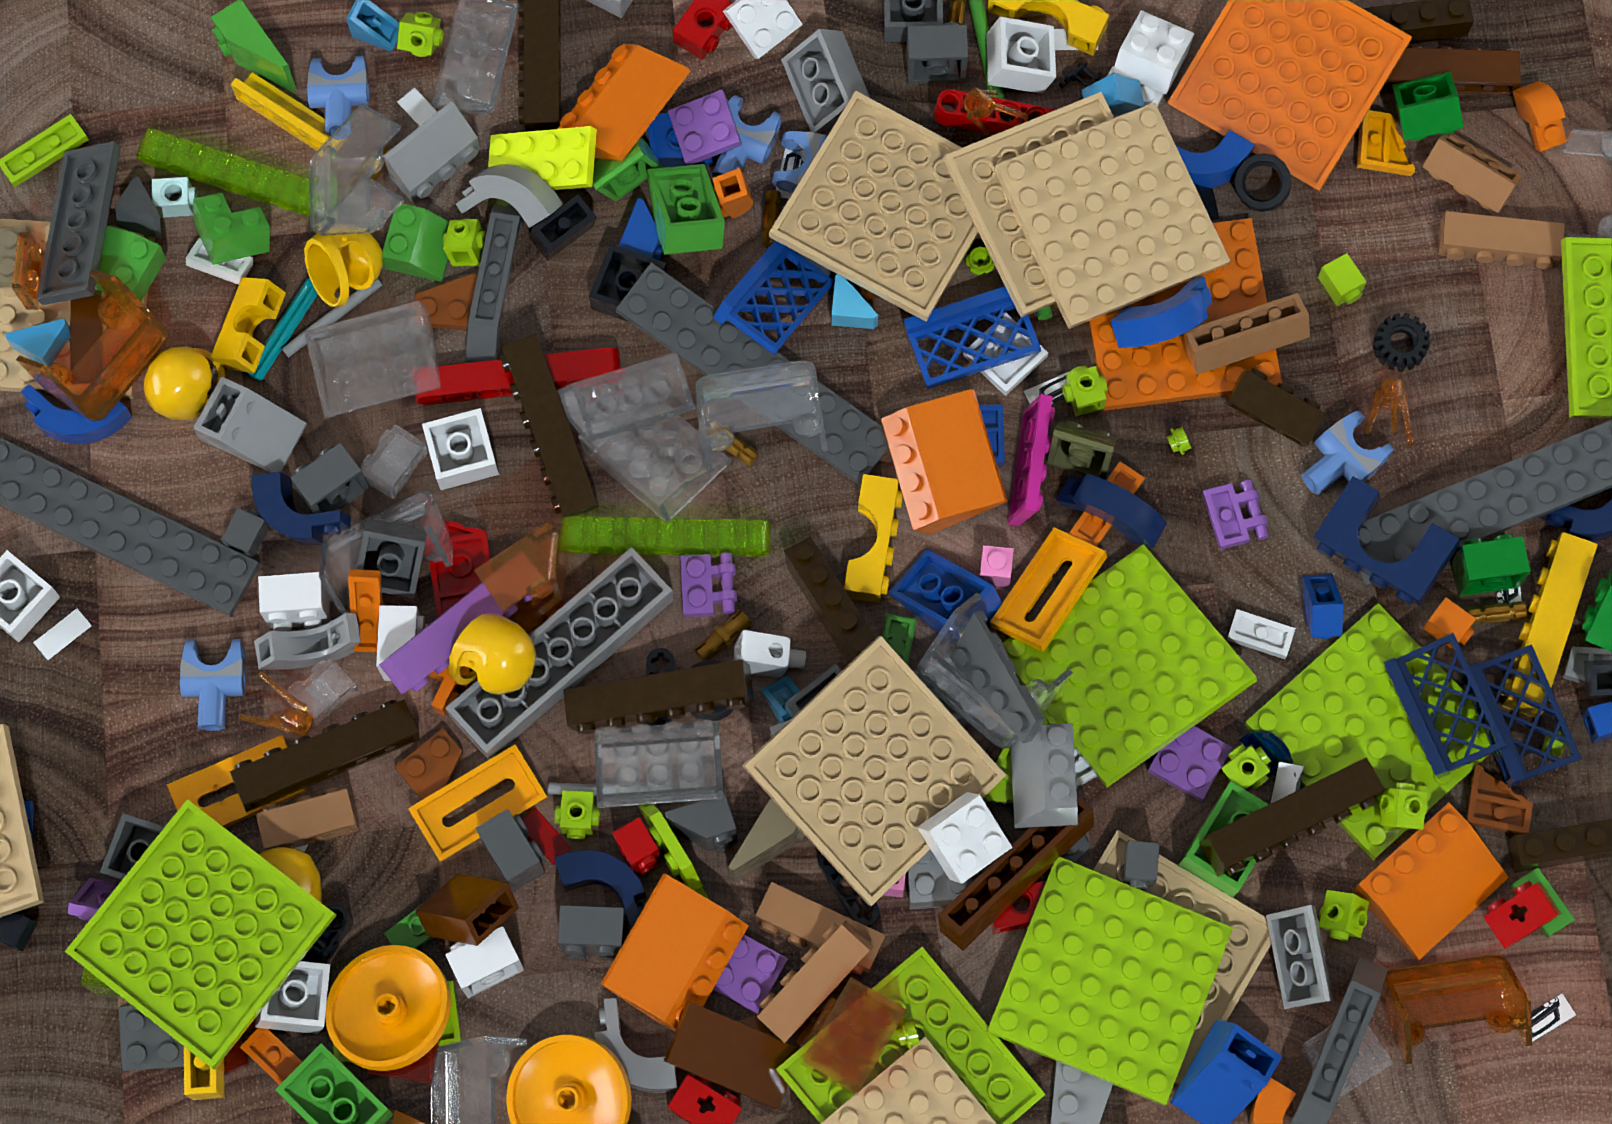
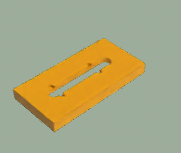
M1054 527L991 619V627L1044 652L1106 560V551ZM1063 562H1072V566L1036 619L1032 622H1027L1025 620L1026 614L1033 608L1051 581L1053 574L1058 571Z
M282 735L167 784L177 811L188 799L224 828L256 815L255 813L263 812L265 806L282 804L307 792L304 788L249 812L245 811L238 793L207 807L199 805V800L202 797L234 784L230 771L234 770L235 765L249 759L252 762L261 759L267 751L274 748H287L288 746Z
M514 744L408 808L439 862H442L480 839L475 829L476 827L506 809L510 811L512 816L520 815L546 799L547 795L518 747ZM506 779L513 780L515 786L511 791L453 826L445 827L443 825L442 819L444 816Z

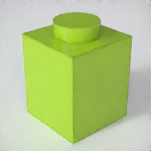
M1348 253L1324 265L1318 276V279L1336 306L1344 302L1351 304L1363 295L1362 291L1366 280Z

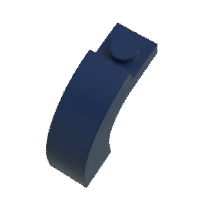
M282 472L251 476L253 498L260 515L273 529L288 538L303 544L323 545V535H338L341 533V530L351 529V517L340 510L316 514H300L293 503L292 481L290 477Z
M1086 474L1084 478L1070 475L1056 499L1062 507L1087 512L1105 520L1117 528L1130 543L1144 544L1150 548H1154L1167 524L1157 511L1131 492L1090 474Z
M1612 491L1608 503L1601 508L1582 510L1568 505L1538 518L1545 520V523L1555 528L1565 527L1567 528L1566 533L1591 542L1605 540L1612 537Z
M592 850L574 851L554 858L566 893L589 885H599L610 889L621 900L630 928H633L644 908L642 902L636 904L635 901L646 898V893L642 883L631 868L614 856Z

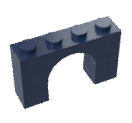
M1352 476L1313 536L1315 544L1318 545L1316 549L1329 558L1335 555L1344 561L1342 565L1353 573L1358 574L1359 571L1367 574L1370 576L1369 581L1378 588L1384 590L1387 586L1397 592L1395 597L1409 606L1415 603L1420 606L1457 550L1459 538L1432 523L1416 549L1407 558L1393 563L1380 562L1371 558L1361 547L1359 535L1364 522L1379 501L1380 493L1375 488Z

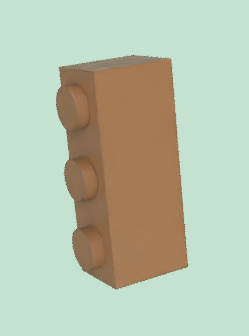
M1454 133L1443 134L1438 139L1422 166L1428 170V173L1433 178L1448 182L1458 193L1471 196L1479 201L1480 206L1484 209L1497 213L1505 206L1523 177L1520 173Z
M335 787L325 790L322 796L312 798L310 795L295 798L293 803L289 805L271 804L265 806L263 812L255 813L264 850L277 847L297 848L360 831L349 791L347 789L342 790L341 787Z

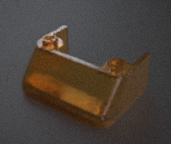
M92 270L90 275L108 293L98 308L99 318L107 326L100 337L71 370L59 363H51L45 366L42 363L20 355L16 361L47 392L83 417L99 421L108 415L150 363L167 344L168 333L166 328L118 277Z
M552 521L543 524L474 570L502 611L515 604L518 610L507 619L523 627L526 633L547 621L563 607L568 557L561 531ZM529 595L532 599L525 603L522 599Z
M1485 955L1393 969L1387 972L1383 988L1392 1034L1406 1064H1412V1047L1425 1040V1029L1485 1020L1487 1025L1498 1033H1508L1512 1030H1517L1525 1045H1532L1531 1001L1506 958L1499 955Z

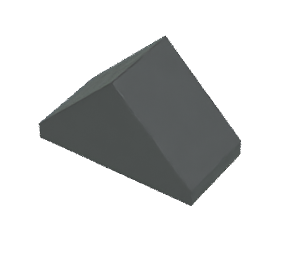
M135 177L131 180L115 205L117 227L154 238L161 237L160 214L140 178Z

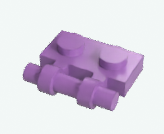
M1245 480L1240 483L1242 493L1235 494L1232 483L1202 492L1219 550L1249 543V530H1255L1258 540L1269 537L1266 528L1269 524L1266 515H1262L1258 503L1260 496L1258 490H1254L1251 480ZM1240 505H1247L1251 518L1243 519Z
M721 553L720 565L717 566L711 565V554L680 556L683 618L714 616L713 604H722L723 614H734V602H737V591L734 590L733 576L736 575V565L732 562V553ZM721 577L722 591L713 592L712 578Z

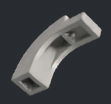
M509 164L495 165L481 171L469 180L471 186L462 191L464 198L456 203L460 212L464 213L485 199H502L510 203L519 212L529 228L551 215L563 205L555 191L541 177L528 169Z
M345 613L333 621L313 629L269 631L254 640L258 669H298L325 664L354 653L353 647L361 643L360 627L358 626L356 613Z
M617 998L604 999L605 1008H599L601 1028L607 1027V1031L594 1032L595 1040L609 1048L619 1059L628 1076L630 1087L649 1093L677 1092L676 1067L664 1062L665 1056L647 1058L633 1053L622 1039Z

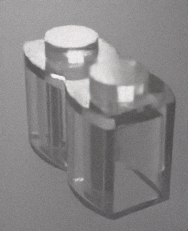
M332 658L326 662L324 660L318 662L311 669V676L303 682L301 680L295 682L287 690L288 695L285 698L287 704L311 730L324 722L336 709L358 691L356 683Z

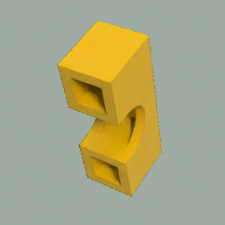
M242 277L210 358L229 371L255 373L265 346L253 338V332L261 321L277 318L286 292L268 279Z

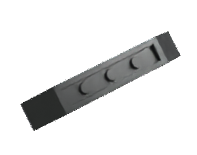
M497 199L488 223L468 321L466 363L497 360L501 342L499 328L519 229L523 230L525 224L519 212L510 203L502 199Z
M1358 956L1347 982V989L1290 1124L1328 1123L1381 995L1388 972L1387 968Z

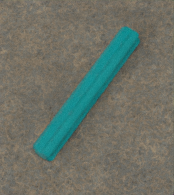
M310 278L306 279L265 342V348L255 373L247 372L252 379L259 382L263 380L281 352V348L285 346L317 297L318 293L314 289Z

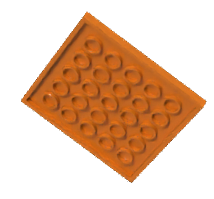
M1228 0L1167 104L1223 137L1231 130L1255 144L1252 154L1265 153L1276 156L1285 163L1292 177L1320 192L1412 40V36L1348 0Z
M1252 218L1213 223L1230 259V263L1199 276L1205 278L1212 304L1206 309L1208 318L1199 325L1267 303ZM1189 281L1125 307L1148 306L1165 301L1176 295ZM1124 307L1088 321L1096 368L1099 375H1104L1108 391L1105 392L1107 400L1103 411L1229 395L1241 372L1246 369L1251 371L1252 368L1266 374L1268 382L1276 386L1278 383L1282 384L1276 349L1197 375L1186 354L1184 334L1156 344L1119 348L1110 321Z

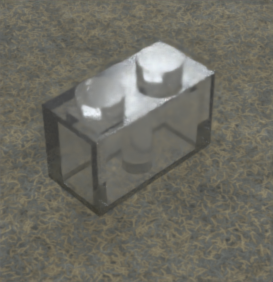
M396 424L390 431L386 430L381 435L378 441V448L373 455L368 454L360 467L366 482L393 500L428 453L425 442Z

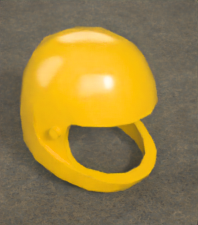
M336 225L323 230L309 239L304 248L305 264L312 285L320 298L330 307H340L347 303L349 286L357 290H365L371 287L377 281L384 264L380 244L366 229L356 225ZM340 289V297L338 299L334 294Z
M189 346L169 348L161 352L148 367L143 385L146 401L155 412L171 420H193L201 415L211 394L207 395L211 388L212 373L206 358L210 359L216 366L219 376L218 382L221 376L226 378L224 367L210 358L212 353L207 350L191 348Z
M493 613L481 614L467 625L453 645L449 657V673L452 679L461 685L478 680L482 689L490 694H507L520 690L533 673L536 660L533 640L523 627L504 616ZM461 666L473 669L472 672L465 676L460 675Z
M277 847L262 851L259 854L319 902L322 901L320 874L310 855L299 849Z

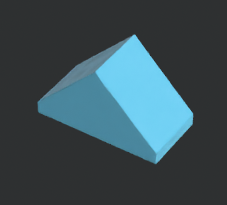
M839 274L835 275L832 326L866 329L877 327L878 314L846 278Z

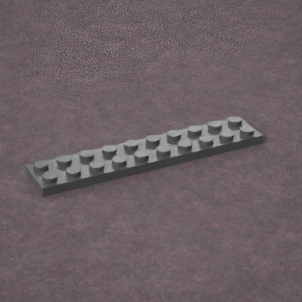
M651 262L616 308V313L861 486L863 474L869 475L889 448L884 428L778 352L775 355L770 353L728 320L723 325L713 318L718 309Z
M1612 420L1366 520L1359 535L1361 547L1366 554L1377 561L1386 563L1398 562L1407 558L1416 549L1430 525L1434 523L1459 538V546L1457 548L1459 550L1464 545V542L1468 540L1487 539L1612 488ZM1359 571L1365 586L1373 585L1369 581L1370 576Z
M0 438L1 507L232 618L261 566L258 561Z

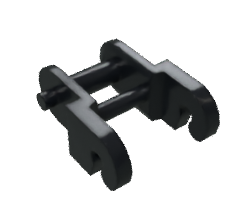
M1085 61L1082 64H1078L1077 67L1079 68L1075 72L1071 70L1066 75L1065 80L1060 82L1059 87L1063 89L1070 81L1075 80L1088 87L1101 80L1102 73L1095 74L1087 68L1088 62ZM1082 72L1091 78L1089 83L1079 76Z

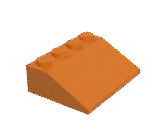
M622 44L613 51L612 59L597 72L594 77L595 81L589 89L580 94L577 99L578 103L560 121L558 129L592 126L597 129L595 158L623 161L691 72L688 67L634 44Z
M969 389L912 405L881 418L913 531L931 535L1008 502L975 390Z
M1448 802L1424 824L1423 830L1419 829L1362 880L1353 892L1357 896L1369 901L1368 908L1419 961L1509 877L1473 827Z
M663 873L600 984L663 1027L675 1032L687 1001L702 1007L704 1006L749 925L726 909Z

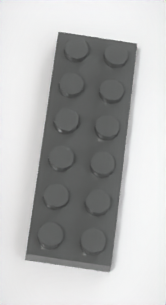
M115 141L64 152L36 300L41 305L94 296L121 148Z

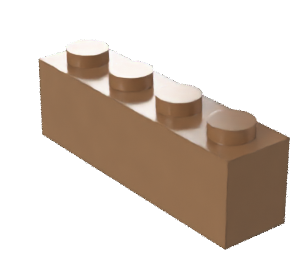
M1445 211L1440 222L1438 255L1446 256L1451 260L1470 258L1476 259L1480 263L1499 261L1506 262L1510 266L1528 264L1535 265L1539 269H1551L1557 267L1562 259L1561 240L1564 238L1565 223Z
M1298 293L1196 326L1184 333L1186 354L1198 375L1309 338V313Z
M771 882L755 915L756 922L760 923L759 928L772 935H776L778 931L788 936L787 941L797 947L804 948L805 945H808L810 947L815 946L817 949L826 942L822 937L823 934L834 923L840 926L846 920L873 945L872 949L851 970V972L861 975L862 972L870 974L886 938V935L773 882Z
M846 920L840 926L834 923L822 936L826 942L819 949L813 946L802 957L801 960L805 965L798 972L792 968L780 981L784 986L777 995L770 992L759 1004V1007L763 1010L757 1018L784 1043L872 949L873 945Z

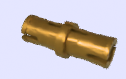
M739 609L721 626H715L712 629L713 633L693 648V650L702 661L711 660L724 647L729 648L733 644L732 641L743 630L752 625V622Z

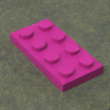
M1041 394L1023 410L1007 520L1008 525L1019 527L1039 511L1042 506L1043 494L1040 493V485L1047 473L1044 457L1049 451L1051 444L1048 428L1052 424L1055 415V408L1051 407L1053 396Z

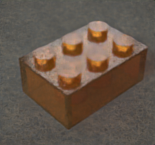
M850 977L802 1060L801 1065L852 1095L857 1096L907 1009Z

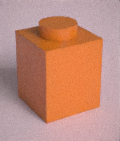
M1445 597L1423 629L1437 639L1454 633L1458 643L1460 642L1462 645H1465L1475 632L1470 627L1476 618ZM1451 642L1446 644V646L1454 650Z

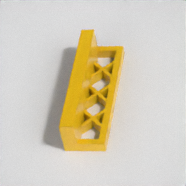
M253 72L244 83L237 78L231 83L237 100L329 159H331L347 138V136L334 138L325 133V119Z

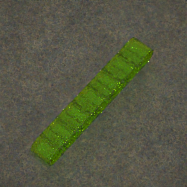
M153 128L146 130L136 153V157L141 162L317 220L325 219L335 195L334 189L321 182Z
M568 516L561 520L560 549L568 553L624 554L632 547L638 554L644 555L711 554V556H720L721 553L728 552L732 553V556L761 557L770 554L771 524L764 520Z

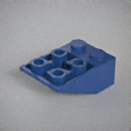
M1216 1019L1170 1103L1200 1124H1231L1267 1085L1282 1056L1237 1024Z

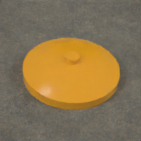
M402 945L374 948L352 960L335 979L326 1002L325 1020L328 1034L335 1047L348 1060L362 1068L375 1071L403 1068L427 1054L442 1036L450 1016V988L441 969L423 952Z
M565 1034L539 1041L520 1057L509 1078L506 1104L511 1124H627L631 1112L632 1095L626 1071L619 1059L609 1048L590 1037Z

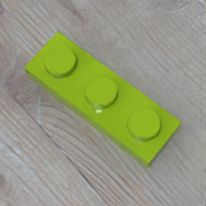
M70 114L0 159V168L15 188L61 159L65 151L74 150L89 141V139Z

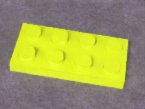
M592 126L491 135L488 167L500 164L523 167L541 177L553 190L592 187L597 129Z

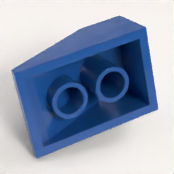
M926 549L889 591L891 597L940 636L955 645L974 612L983 610L988 619L985 622L987 626L1002 604L994 585L929 549Z

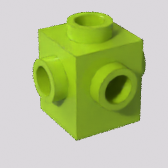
M407 12L399 22L397 49L410 51L413 55L419 57L431 56L437 47H441L443 42L444 30L440 29L441 19L432 17L430 13L417 12L415 14Z
M478 219L450 220L448 230L443 235V249L452 266H480L487 232L483 230Z
M1079 366L1072 369L1066 376L1065 385H1062V392L1066 403L1071 402L1075 416L1104 409L1107 400L1105 392L1108 391L1104 375L1098 374L1096 366L1090 368Z
M1241 744L1228 754L1230 760L1221 766V769L1230 781L1243 789L1252 786L1255 790L1269 779L1266 774L1270 772L1267 764L1271 762V759L1261 746L1255 749L1252 744L1248 747ZM1250 762L1254 765V769L1246 771L1242 766L1244 763Z
M1396 783V789L1384 788L1385 791L1380 799V825L1423 830L1424 819L1428 810L1427 792L1415 791V784Z
M562 790L561 806L556 805L555 824H560L562 834H567V837L571 839H584L586 835H593L594 826H599L600 807H595L594 792Z
M1327 890L1324 905L1319 913V927L1329 931V937L1348 941L1349 936L1361 938L1363 929L1367 924L1369 901L1352 893Z

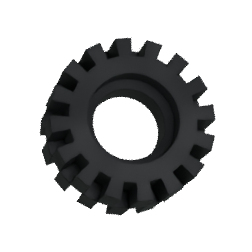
M1396 313L1393 318L1388 316L1383 323L1381 322L1374 336L1373 349H1376L1374 353L1376 358L1381 357L1380 363L1383 366L1385 363L1390 364L1388 369L1394 370V367H1398V372H1403L1405 367L1411 370L1415 365L1418 366L1422 362L1430 346V340H1428L1430 333L1429 331L1425 332L1426 325L1424 322L1418 324L1420 318L1415 316L1412 320L1409 319L1410 314L1404 313L1403 317H1400V313ZM1395 333L1407 334L1412 339V348L1406 352L1395 350L1390 342L1391 336Z

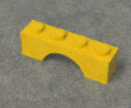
M988 0L987 12L997 17L1018 20L1030 13H1045L1053 16L1062 24L1066 31L1067 45L1094 56L1105 33L1109 20V14L1105 13L1100 7L1088 6L1078 2V0Z
M863 474L858 512L866 516L873 523L877 532V539L868 553L848 561L844 589L850 599L880 603L881 594L887 595L890 577L884 576L886 565L892 566L894 548L889 547L890 537H897L899 519L894 518L895 507L901 508L903 501L902 490H898V479Z

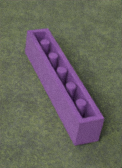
M522 551L382 661L379 666L401 694L411 688L414 692H417L430 681L426 677L432 671L439 674L449 666V657L453 645L472 620L486 613L502 615L505 618L510 617L518 610L515 604L521 599L526 603L540 592L536 587L544 582L545 579Z

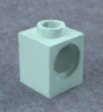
M188 177L152 179V202L160 214V218L193 216V199L198 198L196 187L191 186ZM174 194H182L176 201L169 200Z

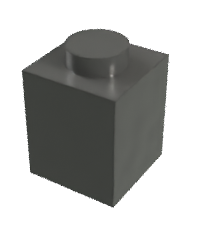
M237 508L221 541L225 546L254 559L270 528L258 511L249 508L246 512Z
M1127 841L1124 856L1123 883L1130 884V887L1140 890H1148L1149 886L1154 887L1157 881L1160 843Z

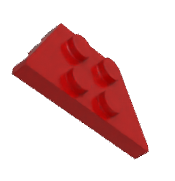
M422 514L424 529L428 530L426 546L438 618L493 574L488 536L485 530L474 527L467 528L454 521L449 520L447 522L433 518L429 514Z

